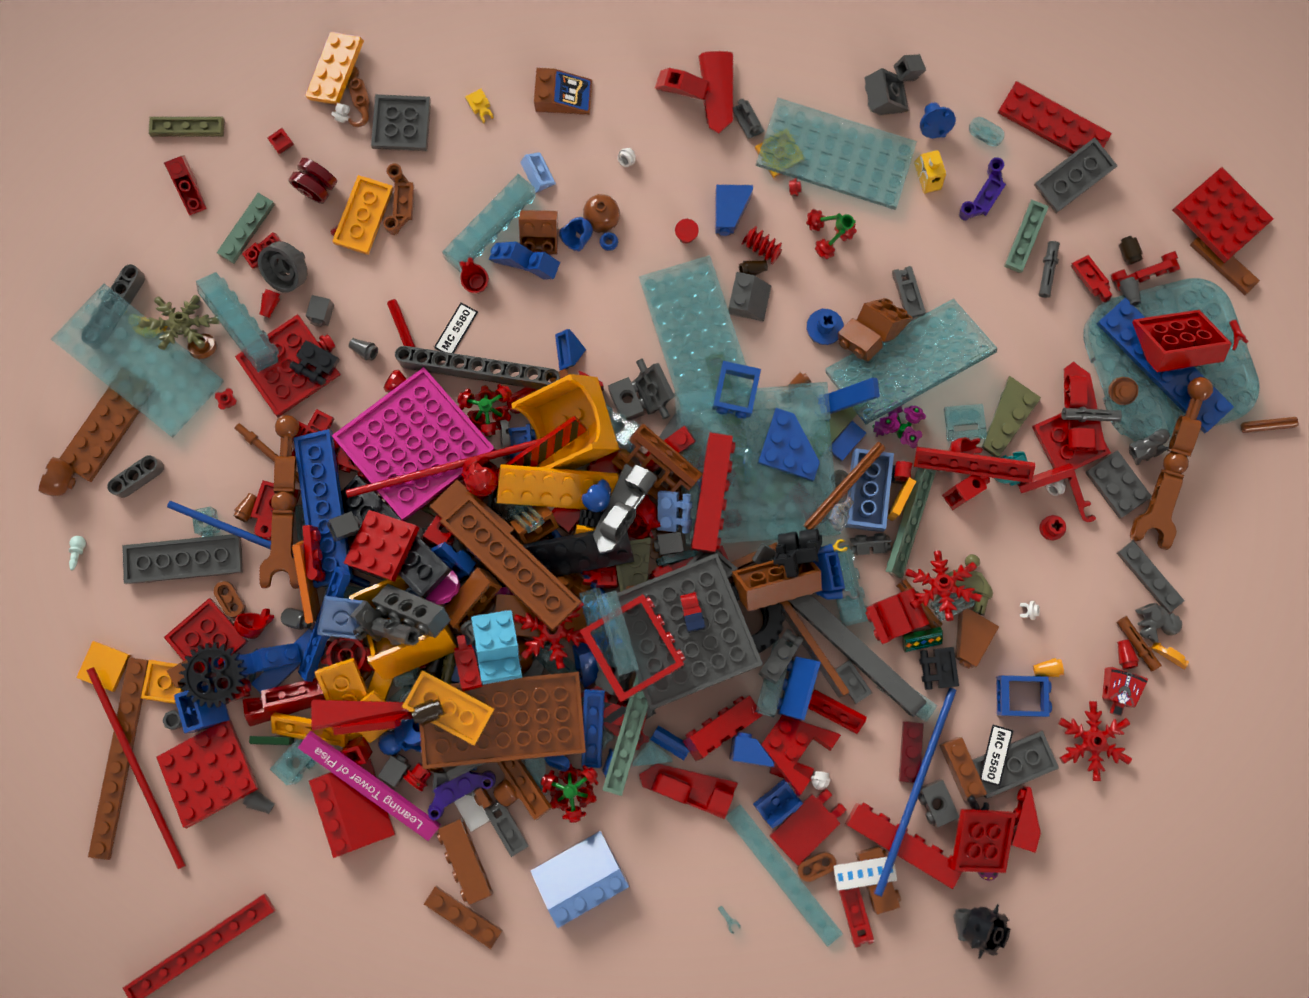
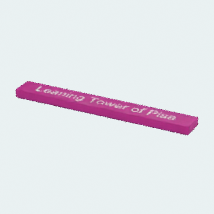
M312 731L307 734L299 745L298 749L427 841L439 829L441 825L439 822L430 819L428 814Z

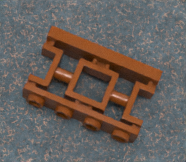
M644 424L629 439L636 446L634 450L629 453L626 449L622 448L612 460V463L619 470H623L625 464L632 468L637 465L631 460L634 456L642 462L640 466L649 470L646 465L651 459L663 468L666 473L661 479L657 477L656 482L648 492L657 501L659 491H668L661 485L663 481L672 487L671 492H675L681 484L687 490H690L702 476L698 469ZM642 446L651 453L648 457L639 450ZM672 471L681 478L678 482L669 475Z

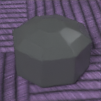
M172 710L165 713L162 720L165 728L176 730L182 727L178 711Z

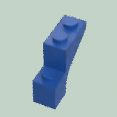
M517 241L495 243L489 260L494 263L528 271L541 279H554L560 265L558 260L546 252H532Z
M297 643L261 648L249 654L239 655L237 658L238 660H244L240 665L241 667H247L245 671H242V674L246 676L301 662Z

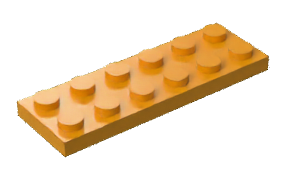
M500 464L496 501L503 504L588 510L582 502V495L587 494L588 489L592 485L598 484V481L602 479L609 483L612 495L618 481V473Z

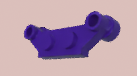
M995 157L991 159L987 169L989 178L973 202L966 201L962 204L959 213L960 219L968 220L981 214L987 215L1006 185L1002 178L1001 171L1004 168V161L1001 158Z
M468 771L434 789V800L428 807L429 818L432 820L439 819L444 813V807L478 787L490 789L496 782V775L492 771H485L483 773ZM489 779L491 782L485 783L484 780ZM436 810L438 814H434L432 811Z

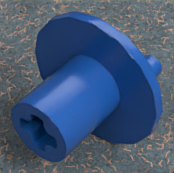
M930 103L924 109L925 115L920 121L919 128L921 133L927 138H944L955 125V114L950 108L940 107L938 103Z
M820 309L810 315L806 330L814 342L820 345H830L839 340L838 332L844 327V323L837 312L831 309Z

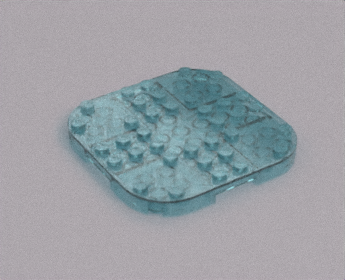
M1200 278L1184 279L1141 290V304L1134 307L1145 318L1200 310L1232 343L1224 362L1194 367L1205 378L1209 379L1212 385L1234 406L1213 427L1233 422L1247 414L1258 399L1259 379L1247 344L1239 340L1236 350H1232L1234 334L1229 322L1235 319L1238 322L1228 295L1218 285ZM1122 295L1111 298V300L1100 304L1090 314L1083 332L1084 343L1090 362L1095 364L1105 394L1103 401L1106 410H1120L1122 412L1121 421L1111 423L1120 434L1128 436L1135 442L1148 437L1159 429L1168 430L1170 439L1177 419L1180 415L1185 416V413L1097 325L1125 297ZM1129 377L1137 383L1139 389L1138 396L1132 403L1119 405L1110 399L1108 389L1114 379Z

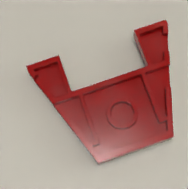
M782 715L761 746L773 760L774 766L784 775L783 778L795 789L794 792L800 797L811 780L795 770L794 766L812 740H815L831 751L841 735Z

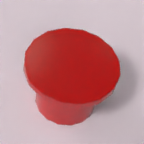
M682 219L676 224L675 234L682 243H690L698 236V225L692 219Z

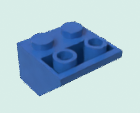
M202 686V689L207 692L209 686ZM189 690L174 695L184 733H194L230 720L227 707L222 702L220 707H216L214 703L213 707L208 708L207 702L204 706H200V700L192 702L193 695L186 697Z

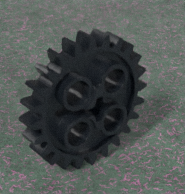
M209 642L205 643V648L203 645H198V651L193 649L191 650L192 656H185L188 663L181 664L185 671H181L179 674L184 675L185 678L179 681L186 683L182 690L188 689L189 692L186 697L193 695L192 702L200 700V706H204L206 702L208 708L213 707L214 703L216 707H220L221 701L224 705L229 704V699H236L234 693H241L238 687L245 686L241 679L247 678L246 675L242 674V671H245L247 667H241L240 665L244 660L237 659L240 653L232 654L234 651L233 647L226 650L227 644H222L219 647V642H214L213 646ZM220 658H223L225 661L223 668L218 665ZM200 662H203L205 664V670L203 672H201L198 668ZM216 672L215 677L210 676V673ZM223 678H226L229 682L227 688L221 684ZM204 681L209 686L207 692H205L202 689V683Z

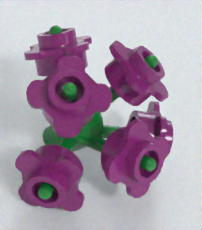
M891 401L887 404V409L883 410V412L888 413V416L880 418L879 422L875 421V425L872 426L874 428L873 432L877 433L876 437L878 435L884 436V433H897V437L900 438V442L903 445L907 444L912 449L916 448L918 440L922 438V432L913 430L911 425L912 423H919L920 420H925L926 415L918 406L906 407L904 413L908 422L907 424L901 423L898 413L903 412L902 405H904V402L898 404V401Z

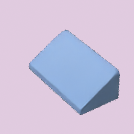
M540 152L526 154L520 163L535 193L555 185V181Z

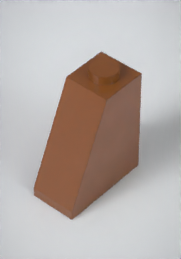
M967 607L960 608L958 614L955 658L959 660L960 665L969 669L970 667L975 668L978 666L999 626Z

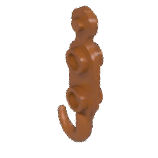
M356 66L352 70L348 88L353 104L361 113L362 119L359 122H354L349 118L348 121L354 127H362L369 120L370 100L363 80L358 78L359 70Z

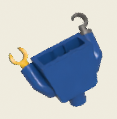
M842 539L837 540L835 545L829 544L820 547L817 553L818 562L813 561L821 570L822 591L816 592V594L826 600L845 599L846 596H849L851 599H857L860 595L858 588H855L858 592L855 597L851 596L850 591H845L838 552H834L835 550L840 552L847 551L848 547L839 548V544L845 542Z

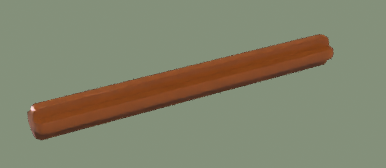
M877 442L804 523L803 526L806 530L814 529L885 450V446L882 443Z

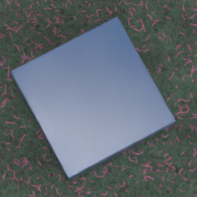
M325 596L317 635L357 639L356 636L359 633L354 635L353 630L360 625L351 617V614L362 601Z

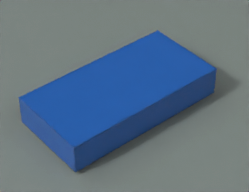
M852 421L827 450L842 462L866 435V432Z

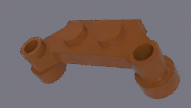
M392 163L387 167V174L395 183L393 216L386 217L383 225L390 234L397 235L408 220H413L414 183L406 179L400 165Z

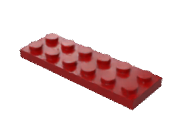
M1018 81L1015 82L997 112L1071 154L1075 153L1094 137L1104 148L1112 135L1106 129Z

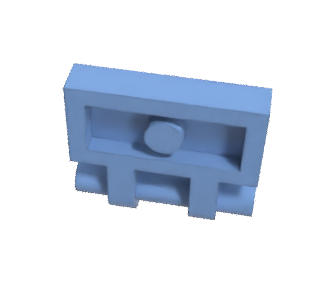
M658 492V521L661 527H657V530L677 532L678 525H681L682 533H690V526H692V519L690 518V509H692L691 494H683V500H679V492ZM679 508L682 509V517H679Z

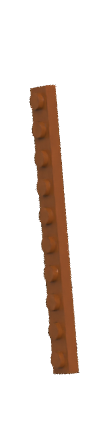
M128 657L117 718L133 750L143 701L140 698L149 660ZM114 731L88 853L89 858L103 860L111 859L130 766Z

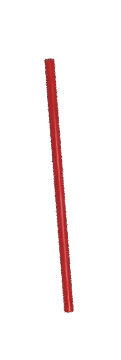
M540 439L476 456L487 457L488 460L524 451ZM472 457L346 490V494L349 498L464 467V462Z
M92 667L86 670L172 858L177 868L180 869L186 866L98 674L95 668Z

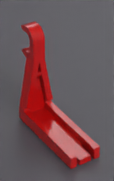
M1071 463L1033 475L1032 483L1020 482L1018 484L1022 494L1067 478L1082 519L1085 522H1092L1096 519L1092 514L1091 516H1085L1084 508L1090 506L1091 502L1084 501Z

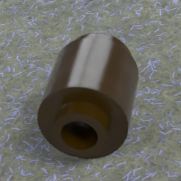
M1132 236L1121 239V243L1118 246L1124 261H1127L1128 265L1141 261L1143 259V252L1137 237L1132 238Z
M431 699L414 706L415 711L412 712L415 723H420L421 726L435 721L441 715H444L439 699Z

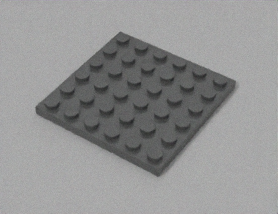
M717 553L606 597L612 612L642 594L645 598L650 597L655 606L652 608L655 615L660 614L665 623L662 626L666 633H671L675 640L673 646L676 651L680 649L686 659L683 661V667L643 690L650 710L763 665ZM696 592L705 629L688 633L680 596ZM642 604L615 618L640 683L676 663Z

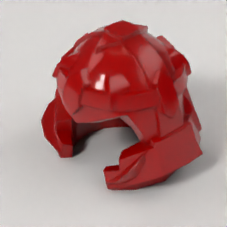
M474 456L464 462L461 475L465 481L466 490L475 496H488L498 487L499 473L481 466L489 462L487 457Z

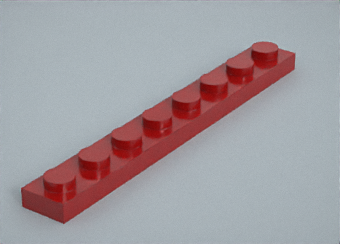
M266 893L124 986L123 990L127 997L146 998L275 912L276 910Z

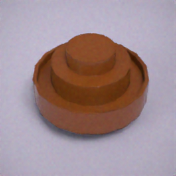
M201 334L203 337L199 339L205 343V346L201 349L196 346L194 341L188 343L187 348L192 357L205 359L216 351L217 343L210 334Z
M1119 377L1114 379L1109 385L1108 394L1113 402L1119 405H1127L1136 399L1139 389L1133 379Z

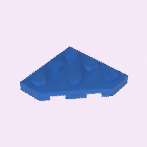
M775 408L758 464L814 481L820 461L794 413Z

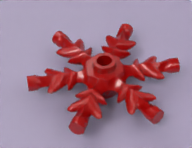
M940 550L934 551L935 561H930L936 568L932 570L938 573L935 578H931L929 572L925 575L921 569H918V573L911 569L906 571L905 576L915 578L912 581L913 583L923 582L922 585L929 583L932 586L931 590L923 589L925 593L915 594L918 598L911 601L910 605L913 609L922 603L924 606H927L929 600L934 601V595L942 597L938 602L942 603L939 612L945 610L946 621H953L952 610L956 611L957 608L951 603L955 602L950 598L952 593H956L959 599L962 596L967 602H970V598L977 602H980L983 595L973 593L975 588L964 589L965 585L961 587L956 586V581H964L963 578L972 577L969 572L977 569V566L974 562H971L965 568H963V565H960L958 571L953 570V575L949 576L945 574L949 569L945 568L948 560H942V553Z
M581 602V605L556 628L555 633H550L549 628L543 622H539L537 616L533 619L528 612H526V617L515 614L513 622L524 624L521 627L522 630L532 627L531 632L535 629H539L541 632L539 637H532L534 641L525 642L528 648L521 653L525 660L533 652L537 656L540 646L544 649V642L550 641L552 646L549 651L553 650L550 661L556 659L557 669L565 668L563 657L567 658L568 655L561 649L565 646L559 643L560 639L566 637L568 643L572 640L576 646H579V641L587 644L580 630L573 631L574 627L567 630L564 627L565 622H573L570 618L580 616L577 611L584 604Z
M1089 701L1090 712L1085 711V714L1090 720L1086 721L1091 726L1090 730L1084 731L1082 724L1079 727L1075 719H1072L1071 723L1064 718L1060 719L1058 724L1068 729L1065 731V734H1075L1074 738L1081 737L1083 743L1081 745L1074 743L1076 748L1066 747L1069 753L1059 758L1063 764L1071 759L1076 763L1080 755L1082 758L1084 757L1085 751L1091 752L1092 757L1088 761L1092 762L1088 767V772L1093 770V781H1101L1100 770L1105 772V768L1100 762L1104 761L1099 756L1100 752L1106 751L1108 758L1112 756L1116 764L1119 763V759L1128 765L1132 761L1131 757L1122 753L1125 751V748H1115L1116 744L1109 745L1107 743L1109 737L1116 739L1114 735H1124L1122 729L1129 726L1130 722L1127 718L1119 723L1114 719L1110 728L1107 724L1105 731H1100L1098 725L1102 721L1098 720L1102 715V711L1097 712V701ZM1095 738H1097V745L1094 743Z

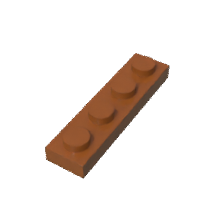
M437 886L434 887L424 903L425 906L490 949L503 931Z

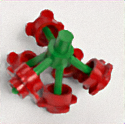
M498 384V389L491 391L487 385H483L481 391L475 396L467 388L465 392H461L458 396L459 408L461 410L464 407L471 408L473 404L478 405L480 410H471L467 415L479 431L484 433V436L491 437L496 434V430H501L500 420H507L508 422L511 420L512 416L508 412V406L494 409L492 405L497 400L501 403L506 401L509 403L513 402L511 398L512 392L507 386ZM489 412H493L492 418L496 422H490Z
M570 763L569 769L565 772H558V776L554 775V770H550L549 774H545L542 777V792L551 791V809L559 808L565 811L566 814L562 816V819H568L570 823L579 822L581 817H585L586 812H582L581 807L586 808L588 804L595 803L597 800L592 784H599L596 779L598 774L592 767L588 769L583 765V771L581 772L580 769L574 768ZM581 776L582 779L574 785L578 777ZM562 779V781L568 785L563 786L558 783V780ZM583 783L587 784L586 787H581L580 789H578V787H580ZM575 796H576L578 802H580V803H579L580 806H575V803H574V797H575Z

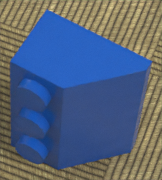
M797 656L793 657V660L789 662L786 671H789L788 678H784L781 690H784L783 696L777 700L776 709H779L777 714L800 721L805 720L821 662Z
M740 732L737 733V736L732 737L729 760L774 767L773 760L758 740L752 738V734Z

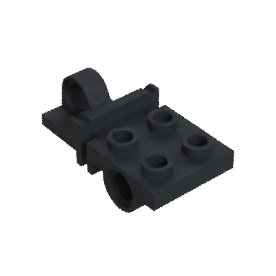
M819 530L799 531V537L797 532L778 534V544L775 547L776 555L773 558V563L778 564V567L781 565L785 567L787 578L798 577V564L818 562L817 553L823 543Z

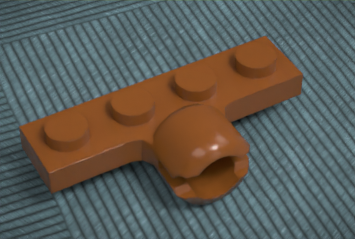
M521 759L497 762L505 778L494 787L493 794L502 806H510L520 799L534 820H538L552 808Z

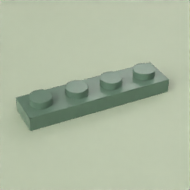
M257 193L216 253L235 264L275 206V203Z
M1035 200L1030 201L1004 267L1019 273L1023 272L1049 206Z

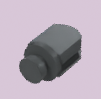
M287 608L281 614V622L285 626L302 630L304 628L309 629L312 623H305L304 612L301 610Z

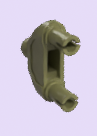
M970 554L965 559L966 566L971 562H974L977 568L980 565V559L975 554ZM952 571V572H949V573H947V574H948L949 576H952V575H953V571ZM971 571L969 573L972 577L963 578L964 581H956V586L961 587L965 585L964 589L975 588L973 593L983 595L980 602H975L973 611L984 616L988 599H991L993 596V590L982 573ZM937 595L935 601L939 602L942 597Z

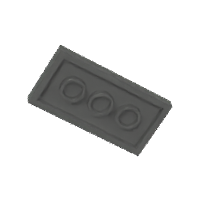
M1094 137L1039 179L1034 186L1057 213L1113 171L1118 165Z
M1043 731L1010 744L1001 785L996 786L982 781L987 793L984 795L986 799L1059 769ZM985 754L972 759L979 777Z

